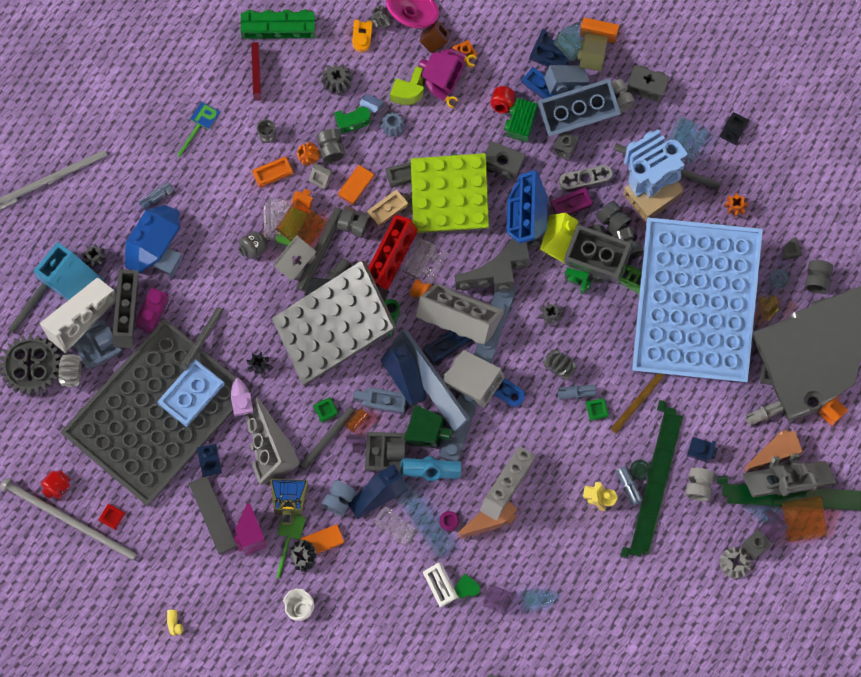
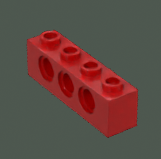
M398 215L394 216L368 267L376 285L386 290L389 289L418 231L413 221L409 218Z

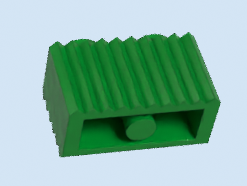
M517 98L516 103L510 107L509 114H512L511 119H507L504 130L507 131L506 137L528 143L537 115L538 103Z

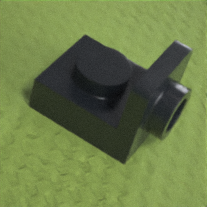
M733 112L726 122L720 137L736 145L750 120Z

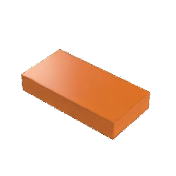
M286 156L252 170L259 188L294 174Z
M358 165L338 192V196L354 205L374 178V174Z
M337 524L300 538L312 543L316 554L344 544Z

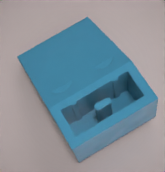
M59 242L53 246L34 269L37 279L67 301L96 278L104 282L98 274Z

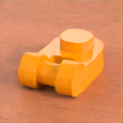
M354 19L352 44L357 52H366L371 46L372 20L360 22V20ZM359 29H366V33H359Z

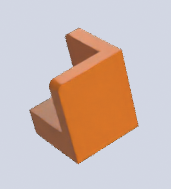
M839 395L826 403L818 412L831 426L848 411L837 400Z

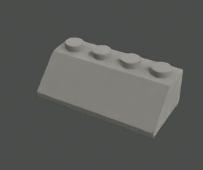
M436 283L420 296L416 317L421 318L424 322L438 325L442 329L453 331L459 336L468 337L476 343L485 344L492 338L504 314V310Z

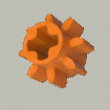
M307 142L306 145L302 144L297 150L298 161H301L306 166L315 164L320 158L319 148L315 147V144Z
M737 193L733 197L728 195V202L724 204V207L728 208V215L731 213L736 218L739 213L745 214L744 208L748 207V203H744L745 196L741 197Z

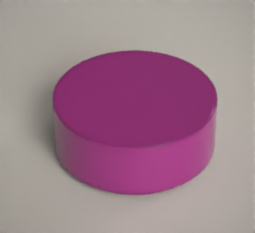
M452 511L444 512L439 520L441 528L449 532L454 531L459 525L458 515Z

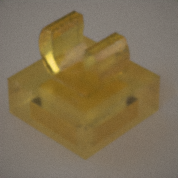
M773 294L769 299L762 295L757 300L760 303L758 306L761 309L762 317L767 321L781 308L779 298Z

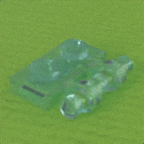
M680 116L667 141H678L688 154L685 160L688 163H692L694 158H697L701 145L706 142L708 131L702 128L700 133L696 132L697 124ZM690 138L695 140L692 147L687 145Z

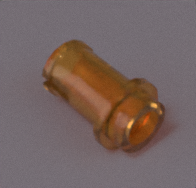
M361 408L355 410L354 416L345 424V427L352 433H355L358 427L368 420L367 417L369 415Z

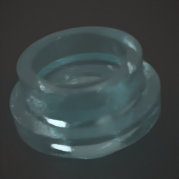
M777 269L772 272L770 282L777 288H783L789 282V275L786 271ZM777 276H782L783 280H778Z

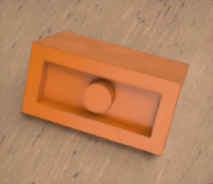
M583 17L579 36L585 37L586 33L607 36V42L615 44L619 25Z

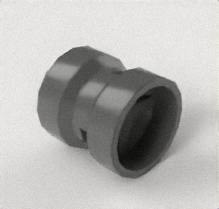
M263 119L258 123L257 133L260 141L270 143L275 140L276 130L271 120Z

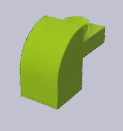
M415 67L410 82L395 79L390 92L391 102L400 105H413L423 97V83L425 80L422 77L423 68Z

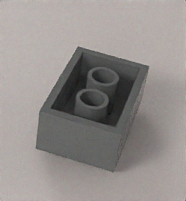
M577 224L564 257V262L567 266L619 284L633 249L632 243Z

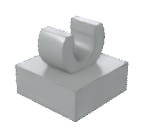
M315 164L312 167L308 181L325 189L329 184L332 169L328 170L322 164Z

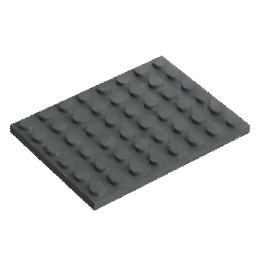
M166 319L153 330L60 432L147 507L198 452L197 447H202L234 412L231 401V389L236 377L201 348L194 359L220 378L225 385L188 427L184 426L157 404L158 400L185 371L180 368V365L194 344Z

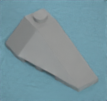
M256 398L252 402L254 413L246 414L248 432L253 434V443L250 444L251 451L255 450L256 461H253V469L259 484L263 485L270 482L271 479H278L289 475L299 465V461L290 442L260 399Z

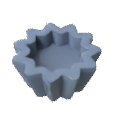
M391 112V114L387 113L380 120L382 123L380 128L383 129V134H388L389 137L393 135L398 137L399 133H404L403 129L406 128L404 124L405 119L400 114H394V112Z

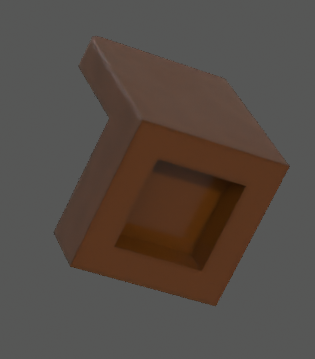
M437 20L434 25L422 31L420 42L430 53H433L448 42L450 32Z

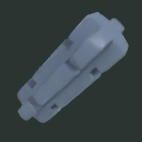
M169 182L161 185V188L158 187L147 195V198L144 197L139 200L141 208L146 210L150 207V204H155L164 198L165 194L171 193L173 188Z

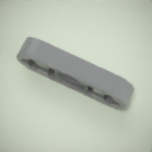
M601 165L565 173L560 177L559 187L565 192H571L606 184L611 181L613 172L609 166ZM601 171H604V173L607 174L606 178H603V176H598L601 175ZM594 172L595 176H597L596 181H594ZM585 174L589 175L591 181L584 183L580 177ZM565 179H568V181L571 182L570 186H567V184H563L565 182Z

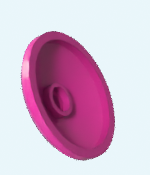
M386 0V5L391 15L405 26L417 29L428 28L434 25L438 19L439 10L434 0Z

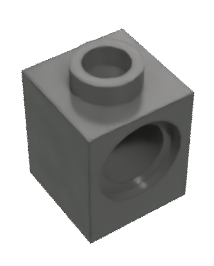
M567 132L560 133L553 146V154L570 161L578 146L579 138Z
M758 529L742 543L741 547L755 561L772 543Z

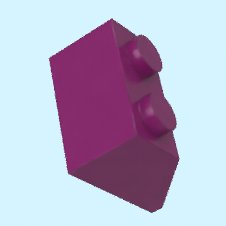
M248 503L235 529L237 536H234L239 552L244 551L245 556L267 547L252 506Z

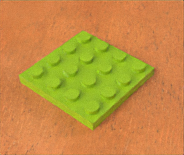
M485 153L411 158L413 223L418 229L417 233L489 229Z

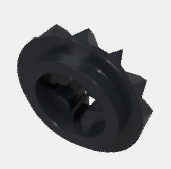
M307 540L294 542V546L290 548L291 554L289 555L292 558L291 564L295 566V570H300L301 572L311 570L317 558L313 544ZM302 552H303V557H304L305 559H301V556L299 555V553H302Z

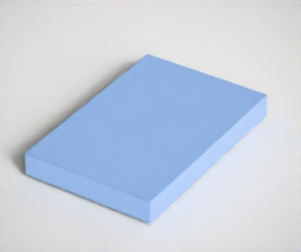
M194 359L188 369L179 376L158 400L157 404L184 426L188 427L225 383Z

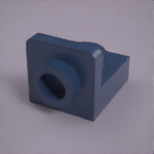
M692 437L687 457L709 463L711 458L715 459L718 448L715 447L716 441L708 442Z

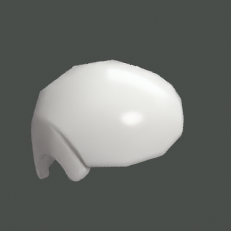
M295 588L284 597L285 612L292 620L303 621L311 616L314 610V601L311 595L304 589Z

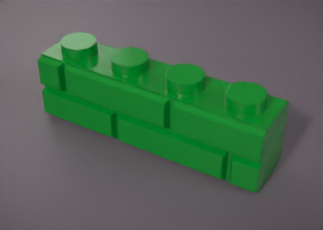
M288 9L282 12H274L273 10H265L264 12L247 10L241 12L242 39L315 38V12H311L308 9L301 10L300 12H293Z

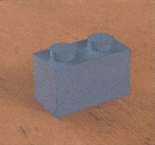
M550 65L544 77L549 93L558 95L589 85L590 81L585 68H579L580 65Z

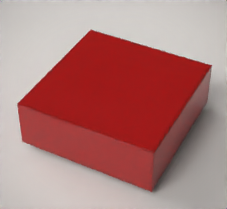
M108 503L98 521L116 531L125 516V512Z

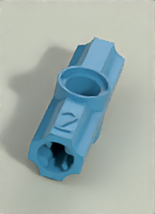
M427 456L424 459L403 458L401 460L400 473L402 476L425 477L428 481H435L438 478L459 479L461 476L460 461L437 460L432 456Z

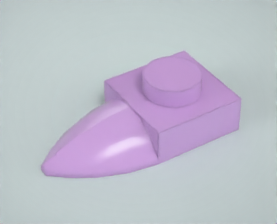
M236 378L231 389L234 416L254 413L247 386L242 380Z

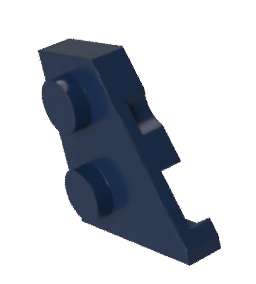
M542 29L529 60L547 67L550 65H567L571 54L562 48L556 40H552L547 35L545 29Z

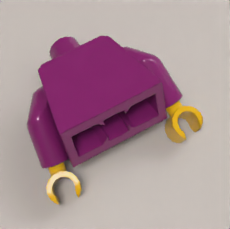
M455 49L432 53L429 60L421 59L418 67L423 68L422 77L426 79L425 84L431 94L442 101L445 100L449 108H454L449 104V100L454 99L458 102L456 97H449L447 95L452 94L465 64L469 68H473L475 64L470 63L469 59L477 60L475 55L466 56L465 53Z

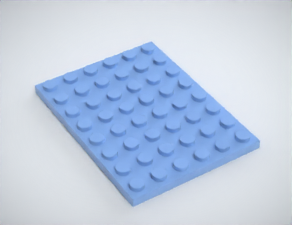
M647 218L632 371L748 382L763 229Z

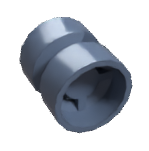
M334 480L329 489L330 494L325 496L321 505L328 511L343 517L348 509L347 503L352 502L356 491L347 484Z

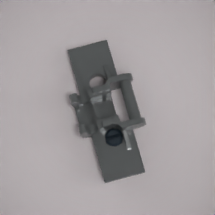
M798 453L792 454L786 463H779L780 457L776 456L771 459L770 469L742 474L752 497L772 494L788 496L789 493L809 490L814 492L817 490V487L835 485L836 481L826 461L807 464L797 463Z

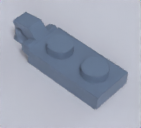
M371 387L365 389L364 392L354 390L353 401L362 402V406L366 408L404 414L407 400L402 393Z

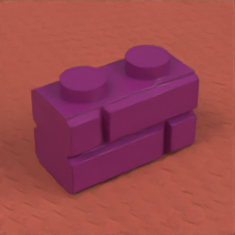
M150 288L135 320L137 328L149 333L153 332L158 326L169 302L168 294Z

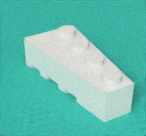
M96 278L40 322V325L49 341L66 353L114 304L116 293L102 280Z

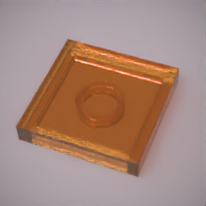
M296 199L275 230L289 241H292L298 235L311 245L326 221L300 200Z
M821 496L782 503L788 542L827 536Z

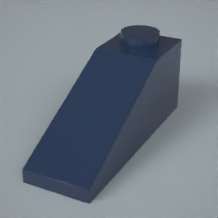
M404 342L388 347L380 361L410 406L425 401L427 398L414 357Z
M395 464L377 473L353 498L352 502H349L348 505L357 519L408 491L406 483Z

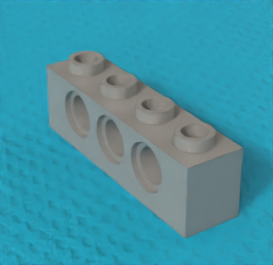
M521 446L517 448L485 497L480 512L496 521L498 520L529 472L536 457L535 454Z

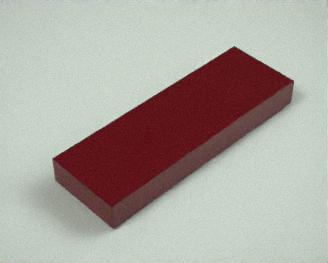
M252 42L253 96L256 101L262 100L259 42Z

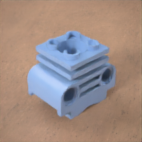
M659 129L655 132H648L643 136V139L638 142L633 141L627 146L624 163L625 165L629 164L628 184L637 197L646 193L650 198L657 194L664 186L674 184L681 179V170L684 169L683 160L688 154L676 140H669L664 143L665 138L663 135L660 137L661 132Z

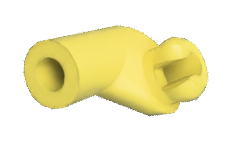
M167 610V625L170 634L173 636L181 635L183 633V626L177 623V610Z

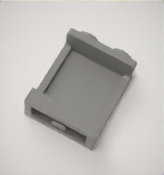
M462 350L460 355L456 356L450 370H447L444 374L443 381L449 390L453 388L476 400L479 406L485 408L505 376L500 368Z

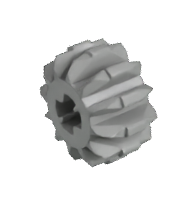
M68 354L61 357L59 363V382L62 386L73 387L79 385L82 372V360L79 356Z

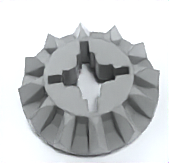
M732 547L726 549L720 557L721 570L730 578H742L751 569L752 560L749 557V553L742 548ZM739 555L741 566L737 565L733 570L731 559L734 560Z

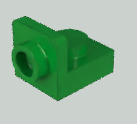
M569 267L566 268L565 279H568V282L572 284L582 283L580 294L584 295L585 290L589 291L592 281L589 279V273Z

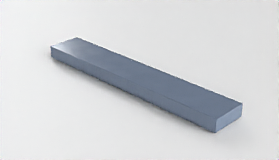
M402 330L392 341V344L397 345L404 342L414 357L423 388L454 432L459 431L470 420L469 416L409 332Z

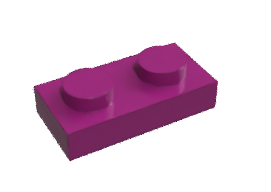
M582 188L552 200L551 206L555 214L567 213L572 215L592 207L593 203L586 188Z

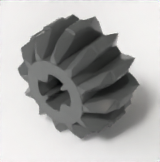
M335 62L334 67L328 65L327 70L322 72L321 82L324 83V89H329L331 94L334 90H336L338 95L340 90L346 93L347 87L352 85L351 80H353V76L350 74V69L345 68L343 63L338 67Z
M551 350L543 361L547 370L564 380L572 377L577 368L576 363L558 350Z

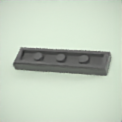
M202 477L190 482V488L218 554L220 555L236 548L237 545L208 477Z

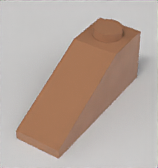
M784 430L777 433L778 436L746 465L744 472L747 473L768 467L771 459L776 456L780 457L779 463L789 460L792 454L798 453L800 457L803 451L795 430L791 432Z
M509 501L497 521L480 512L458 532V537L461 539L503 527L506 523L510 525L517 518L515 516L517 509Z

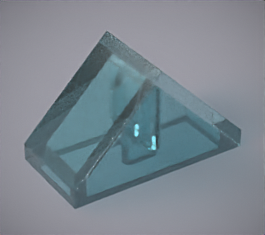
M580 22L560 30L554 41V45L571 61H575L580 50Z

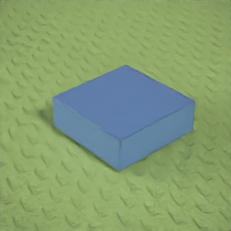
M367 94L361 99L359 105L375 113L382 108L384 102Z

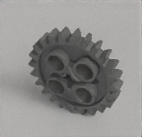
M29 334L28 339H25L22 335L20 342L15 338L14 345L8 343L9 350L3 349L6 356H0V360L4 362L0 363V368L3 369L0 371V375L4 376L2 378L3 382L7 383L9 389L13 387L14 393L20 390L22 396H24L26 391L29 396H32L33 391L40 395V389L47 392L46 386L53 387L51 381H58L55 374H59L58 367L60 362L58 360L61 359V356L57 354L59 352L57 347L53 348V342L48 343L46 337L41 341L39 335L35 339H33L31 334ZM30 349H32L31 360H32V362H33V364L31 365V375H32V380H31V381H29L30 370H29V368L27 367V366L30 365V356H29V350H30ZM20 353H25V357L23 359H17V356ZM38 353H45L43 358L36 359ZM44 371L42 377H35L37 372ZM19 372H25L22 378H16Z

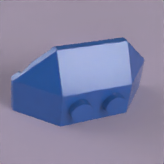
M536 170L519 175L518 182L513 187L507 200L506 233L520 244L537 239L547 230L548 196Z
M162 205L144 212L126 240L125 267L127 269L138 270V273L141 274L145 269L161 260L180 229L179 210Z

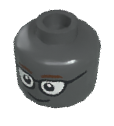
M252 231L239 240L240 246L238 250L243 257L246 256L249 259H254L266 251L267 240L262 233Z

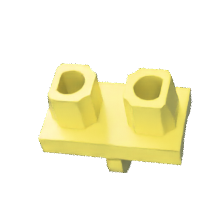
M595 482V487L585 486L583 498L588 499L590 505H596L600 511H606L605 506H613L618 500L616 492L606 489L602 483Z

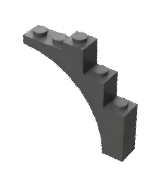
M544 233L535 240L521 244L512 238L505 249L484 266L470 272L456 274L455 289L466 291L471 288H487L493 285L494 292L505 293L513 290L512 269L522 270L525 267H529L527 247H539L542 245Z

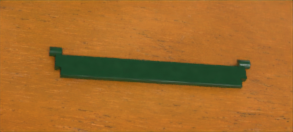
M659 400L657 411L664 412L631 547H622L620 555L621 558L628 559L629 555L641 557L642 553L648 555L650 553L683 416L677 415L676 409L666 407V402Z
M717 476V484H722V496H727V504L861 511V491L817 489L814 492L809 490L789 493L788 496L772 494L752 497L747 485L728 484V476Z

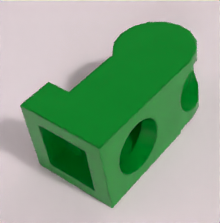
M363 106L346 114H342L341 110L334 112L340 135L366 127L371 121L369 109Z

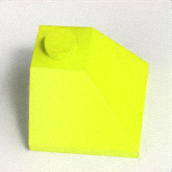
M567 213L550 215L540 250L565 264L564 257L577 227L578 220Z

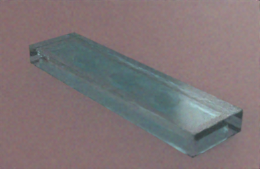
M409 483L406 485L408 491L396 498L436 557L439 558L453 549L454 545L412 484Z

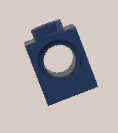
M217 444L197 447L203 477L221 474L222 469Z

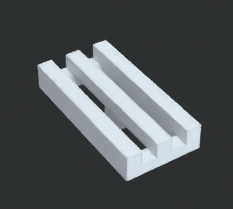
M437 563L423 571L439 607H443L458 599L457 593L442 563ZM431 572L433 573V575H434V577H435V579H436V581H437V584H438L439 588L441 589V591H442V593H443V595H444V597H445V600H443V598H442V596H441V594H440V592H439V590H438V588H437V586H436V584H435V582H434V580H433V578H432V576H431V574H430Z

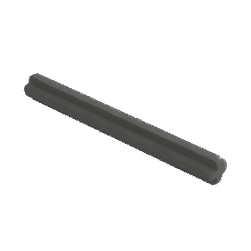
M339 207L334 208L315 247V259L312 263H307L296 286L300 291L306 292L331 242L343 211Z

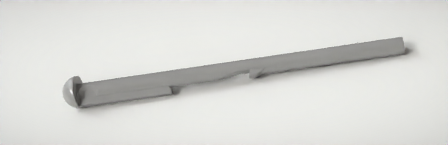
M105 150L1 197L0 209L18 202L16 198L34 191L47 183L50 185L57 179L107 157Z
M6 478L1 482V490L3 492L10 490L19 497L134 561L137 553L13 485L12 479Z

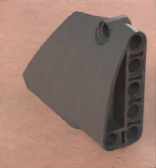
M861 286L791 314L787 319L752 332L753 344L762 364H765L768 377L772 379V387L779 402L783 405L784 414L788 422L809 414L818 413L822 406L854 386L861 360ZM815 400L818 406L811 407L808 405V401Z

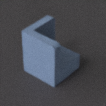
M168 248L161 260L155 263L154 266L168 273L169 278L173 279L183 258L180 253Z

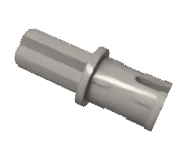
M777 401L766 407L761 406L760 409L746 414L745 419L748 425L752 426L757 422L767 421L769 417L783 412L784 408L782 403Z

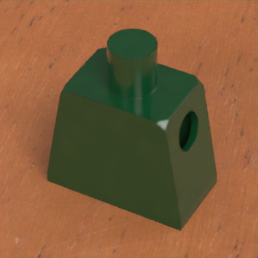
M415 405L404 440L410 446L437 448L441 439L451 441L453 429L445 428L446 422L442 416Z

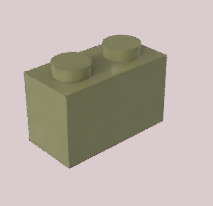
M586 33L585 40L581 39L577 60H581L579 68L602 71L607 36Z

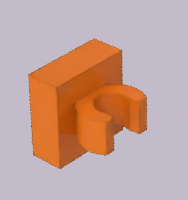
M304 189L301 193L296 190L291 207L309 214L313 202V197L310 196L312 191Z

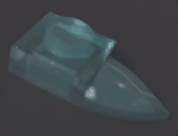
M537 588L520 591L524 612L549 607L561 597L559 593L548 589Z

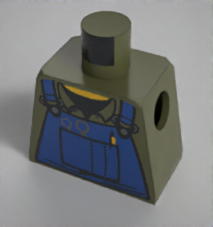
M271 479L274 513L282 515L283 525H293L294 515L303 514L309 488L308 480Z

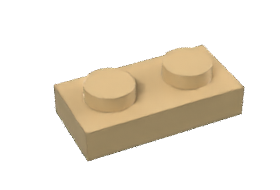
M396 189L369 209L367 214L371 215V219L379 228L406 208L408 202Z

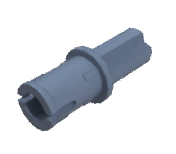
M575 384V386L558 387L559 400L576 398L578 400V397L596 395L595 385L577 386Z
M628 467L619 468L616 474H618L623 485L622 490L626 491L632 505L639 504L642 498L636 487V481H633Z

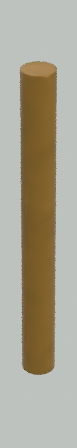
M657 373L610 428L612 432L616 434L664 378L662 373Z

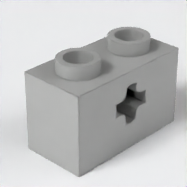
M296 235L273 265L293 281L294 278L298 279L302 275L304 266L307 263H312L315 259L316 250ZM293 256H295V257H298V256H299L300 261H299V262H297V261H294V262H293L292 257H293Z

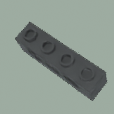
M119 269L112 335L114 347L133 348L139 289L138 270Z

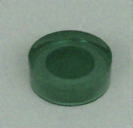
M636 460L630 467V474L636 480L645 479L650 471L648 463L644 460Z

